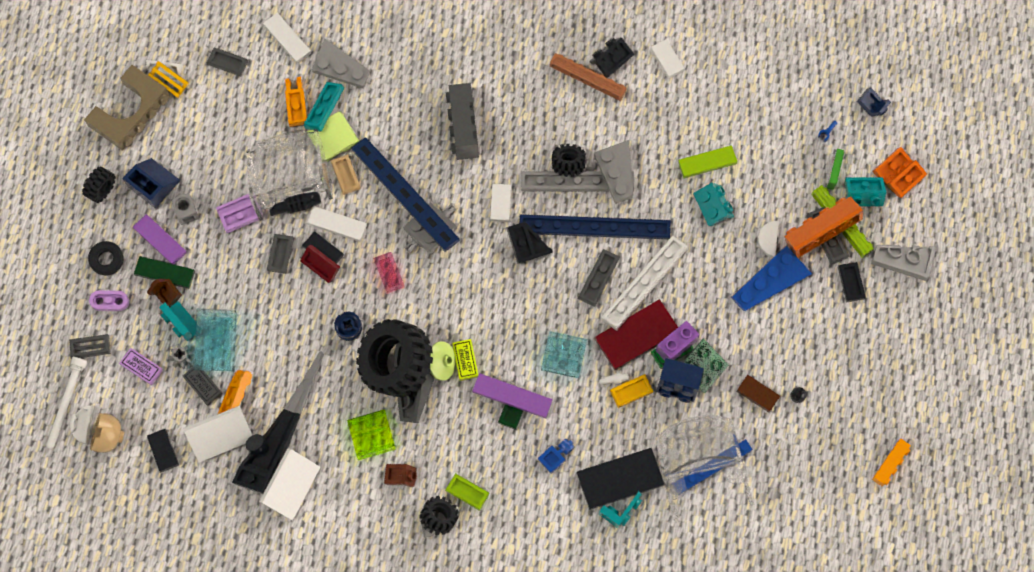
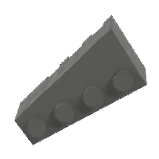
M471 83L449 85V92H446V101L451 104V109L447 110L448 120L453 122V126H449L450 137H454L455 143H451L452 154H456L457 160L479 158Z

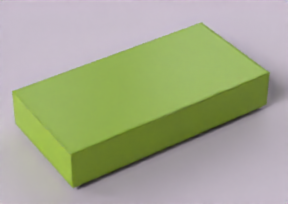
M456 473L445 490L479 511L490 494Z

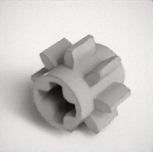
M178 344L177 348L170 349L172 356H169L168 359L174 361L173 366L175 368L180 365L185 369V365H192L190 357H193L194 354L188 352L190 348L187 345L182 348ZM183 353L182 359L179 360L180 354Z

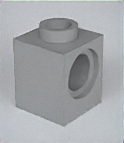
M189 193L178 194L175 198L171 199L181 225L199 219ZM189 205L186 210H181L182 206Z

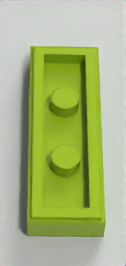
M732 145L678 160L683 178L732 166L738 162Z

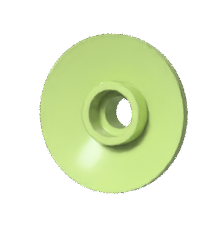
M436 342L432 345L433 353H431V357H433V363L430 364V373L437 380H447L453 375L456 367L454 350L447 342Z

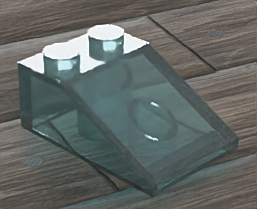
M197 308L194 370L234 371L237 326L236 310Z

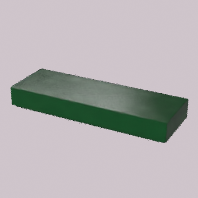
M139 256L134 271L135 276L151 280L170 279L175 286L190 289L195 274L194 269Z

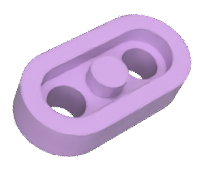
M99 290L90 295L89 303L97 311H123L129 305V298L122 291ZM99 299H103L102 304H97ZM119 299H122V304L117 305V301Z

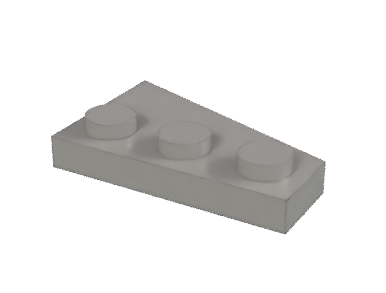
M325 38L312 67L313 73L363 89L370 74V70Z
M629 140L594 152V157L614 203L617 204L633 198Z
M877 245L871 264L927 281L936 246L922 248L914 245L912 247Z

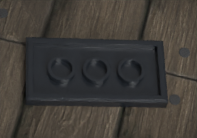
M652 447L576 472L589 510L634 496L638 492L643 493L665 485Z

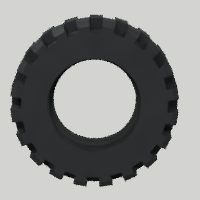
M387 319L383 320L382 323H376L373 329L370 328L366 332V337H362L360 341L362 344L357 350L359 355L356 358V364L359 365L357 370L359 375L362 376L361 380L369 389L377 393L394 397L410 395L411 391H417L420 388L419 385L424 384L426 375L430 374V364L433 363V357H431V353H433L432 346H429L430 340L428 336H425V332L422 329L400 320ZM400 342L402 348L401 362L398 368L390 374L387 367L388 355L391 349Z

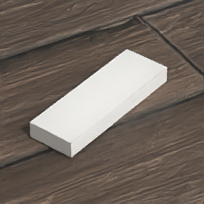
M278 13L263 23L264 27L297 64L311 54V50Z
M313 206L307 224L359 242H361L367 227L365 222Z

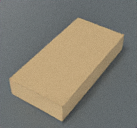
M349 155L331 160L343 195L361 189Z

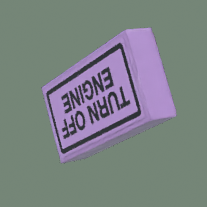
M132 348L129 349L119 362L121 366L150 385L154 383L163 371L161 367Z

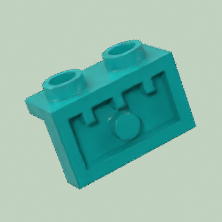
M845 177L844 184L847 198L851 196L859 206H884L886 188L883 177Z

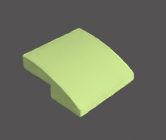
M342 112L331 115L321 132L307 131L326 162L332 160L342 151H348L360 142Z

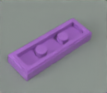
M147 214L133 226L134 230L171 264H175L187 253L183 247Z

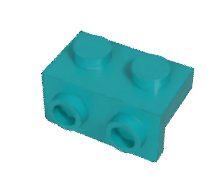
M711 182L693 193L708 226H714L726 218L731 219L734 217L732 213L733 207L729 201H726L724 197L725 190L721 185Z
M179 301L171 307L166 303L159 307L163 312L160 316L167 324L169 322L173 324L174 328L172 330L179 338L183 336L186 341H189L202 330Z

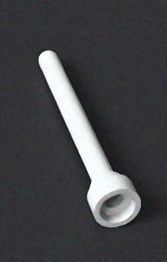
M72 357L70 362L72 372L47 442V448L49 449L55 446L79 373L86 368L88 361L81 358Z

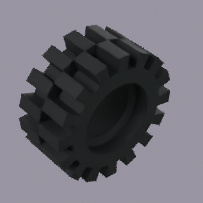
M562 144L560 148L557 146L552 151V169H554L555 173L558 172V175L564 174V177H568V175L574 177V174L579 175L580 172L584 171L586 153L584 149L581 150L580 146L576 148L575 144L572 146L570 144H566V146Z
M101 166L89 174L90 177L86 178V183H84V188L82 189V194L95 203H100L103 199H106L107 194L113 189L116 179L115 174Z
M436 496L435 499L431 497L426 501L420 512L421 525L425 524L423 528L425 530L429 528V533L431 534L435 531V535H439L440 532L442 535H445L446 532L449 533L457 522L459 517L458 510H455L457 506L455 504L451 505L452 501L450 499L448 502L445 501L446 497H442V499H440V496ZM438 511L442 513L446 520L436 518L432 512Z

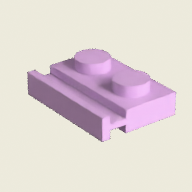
M251 193L216 207L226 233L262 219Z

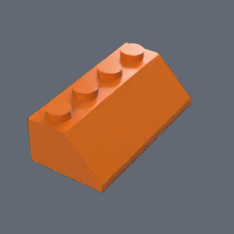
M851 196L847 199L845 197L839 199L832 208H824L817 217H810L799 228L793 227L786 232L787 235L784 236L785 241L797 258L863 220V210Z

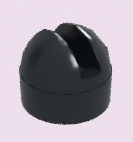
M801 387L794 388L790 393V397L795 403H802L807 396L806 391ZM800 390L802 391V394L799 397V399H797L795 396L798 394Z

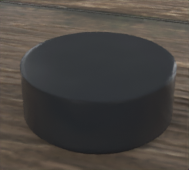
M255 434L248 438L245 446L251 454L256 455L266 448L267 443L262 435Z

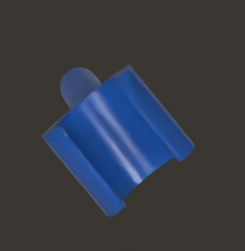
M833 121L826 130H821L818 138L821 134H825L827 137L824 139V142H827L830 132L837 125V122Z

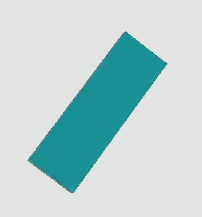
M326 82L303 124L305 129L322 131L344 90L342 84Z

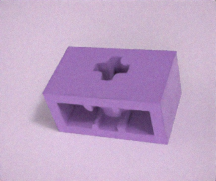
M686 320L657 345L656 352L664 361L665 358L675 360L697 342L700 334Z

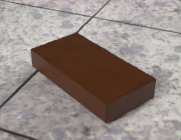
M748 374L736 391L768 413H770L780 397L779 394Z

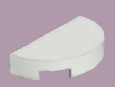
M146 60V67L149 73L155 67L157 61ZM161 62L178 75L183 69L182 64ZM159 67L158 70L164 73L170 79L175 78L167 71ZM157 73L154 74L161 81H166Z
M771 221L765 224L760 229L757 237L758 246L766 256L771 258L776 253L779 221Z
M93 405L84 406L72 416L70 422V431L74 438L80 443L87 445L94 410Z

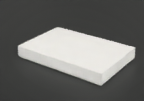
M240 406L183 428L198 463L242 446L252 436Z
M287 448L259 502L284 517L293 520L320 467L292 449Z

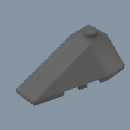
M400 342L396 344L394 355V368L396 369L402 358ZM431 373L426 375V381L424 384L419 385L420 388L417 391H411L410 395L397 398L400 421L419 422L435 379Z

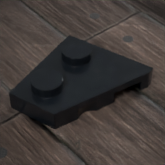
M526 222L506 227L517 264L553 253V250L541 240L542 238Z

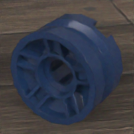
M348 311L336 317L334 326L339 338L345 341H353L360 336L362 323L358 315ZM346 324H351V325H352V328L349 327V328L345 329V325H346Z

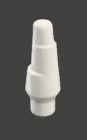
M618 373L600 379L599 383L600 385L622 384L625 381H629L628 374Z

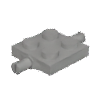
M431 202L428 204L453 232L457 229V226L448 217L456 210L452 204L444 211L437 209ZM414 218L403 227L412 238V241L405 246L409 253L419 246L431 254L439 246Z

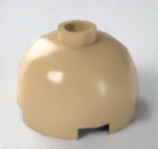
M99 413L94 435H92L90 450L106 453L112 451L117 443H122L124 431H121V424L115 416Z

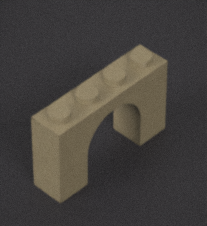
M131 65L120 79L124 86L141 97V105L138 111L129 118L117 119L95 106L84 119L88 127L122 151L125 147H129L132 144L135 135L144 130L146 122L156 116L158 108L161 105H165L170 96L167 88L134 65Z

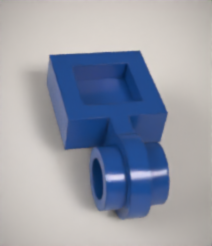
M564 439L558 445L560 448L558 451L553 446H550L537 458L551 474L566 461L561 454L565 453L567 455L575 448L571 440Z

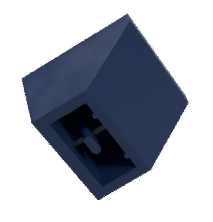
M152 158L134 165L122 178L128 188L154 208L180 182V179Z
M665 358L656 392L666 398L673 396L685 403L694 402L704 368Z

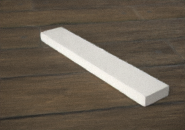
M672 236L601 317L602 321L617 331L685 253L688 246Z

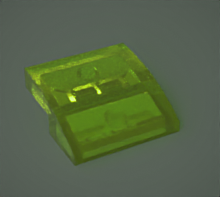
M385 409L347 420L358 460L396 450Z

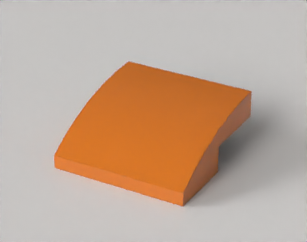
M902 147L897 148L872 171L877 177H883L884 184L899 198H902L927 175L921 165L916 160L912 161Z

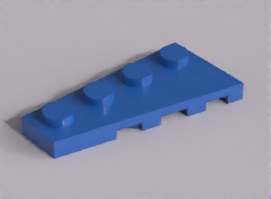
M785 246L731 298L743 311H746L812 273Z

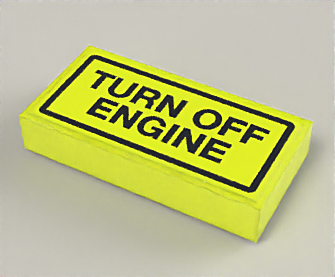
M471 339L453 342L459 380L477 378L478 370Z

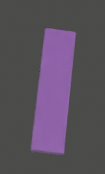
M479 373L472 390L475 394L545 419L553 399L481 373Z

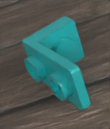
M638 492L621 517L615 508L611 506L606 507L605 505H603L598 515L616 528H619L620 525L625 526L631 517L628 515L632 508L636 510L641 504L642 500L639 498L642 493Z

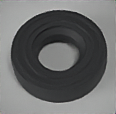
M102 241L95 244L88 255V262L93 271L104 276L116 273L122 267L124 261L123 252L120 247L110 241ZM104 252L113 254V260L108 265L99 263V256Z

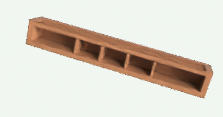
M555 53L550 61V67L619 101L622 100L627 88L623 84H618L602 74H597L592 69H587L582 64H577L572 59H567L561 54Z

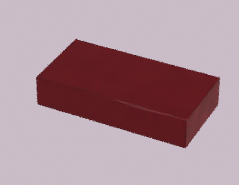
M313 245L307 246L300 262L327 283H331L340 269L339 265Z

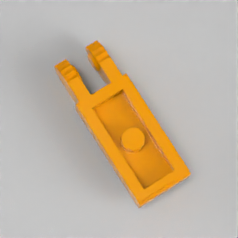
M297 77L296 84L298 89L291 90V81L289 78H286L285 96L289 127L302 126L307 119L301 77Z
M237 370L234 373L218 414L240 405L244 398L246 386L250 385L253 377L250 371Z

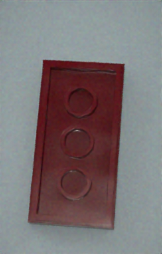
M659 299L628 317L617 331L611 327L595 336L594 339L613 369L617 370L656 347L675 331L678 326Z

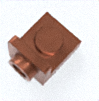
M386 464L384 484L415 486L417 479L415 467L408 464Z

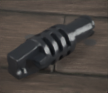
M309 192L287 197L279 203L269 204L268 208L270 209L271 216L284 212L292 214L307 210L322 202L319 192Z

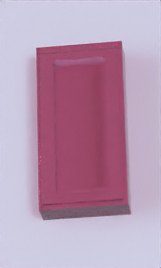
M392 252L373 258L387 294L405 287Z

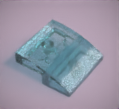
M549 331L541 371L579 379L587 339Z

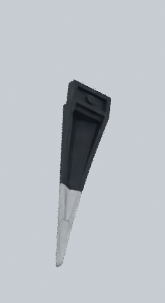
M322 351L318 353L302 382L263 436L267 443L266 448L259 454H248L240 464L232 481L233 484L260 494L264 493L289 447L324 356Z

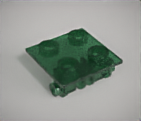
M704 338L683 361V363L704 368L699 389L704 393L707 392L729 366Z

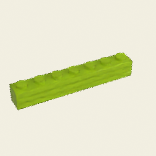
M823 185L816 188L811 194L821 208L829 207L830 209L836 205V199L829 194L828 189ZM856 224L841 232L861 258L872 252L873 245L865 239L866 237L862 232L860 233Z

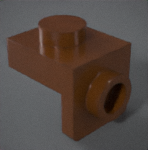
M170 279L154 280L147 291L148 295H156L162 304L166 303L169 307L182 296Z

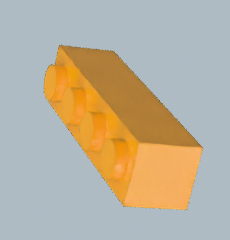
M900 438L872 480L880 486L887 485L891 480L889 478L891 474L894 475L896 473L897 465L900 466L904 461L902 459L904 455L907 456L910 452L909 448L911 445Z

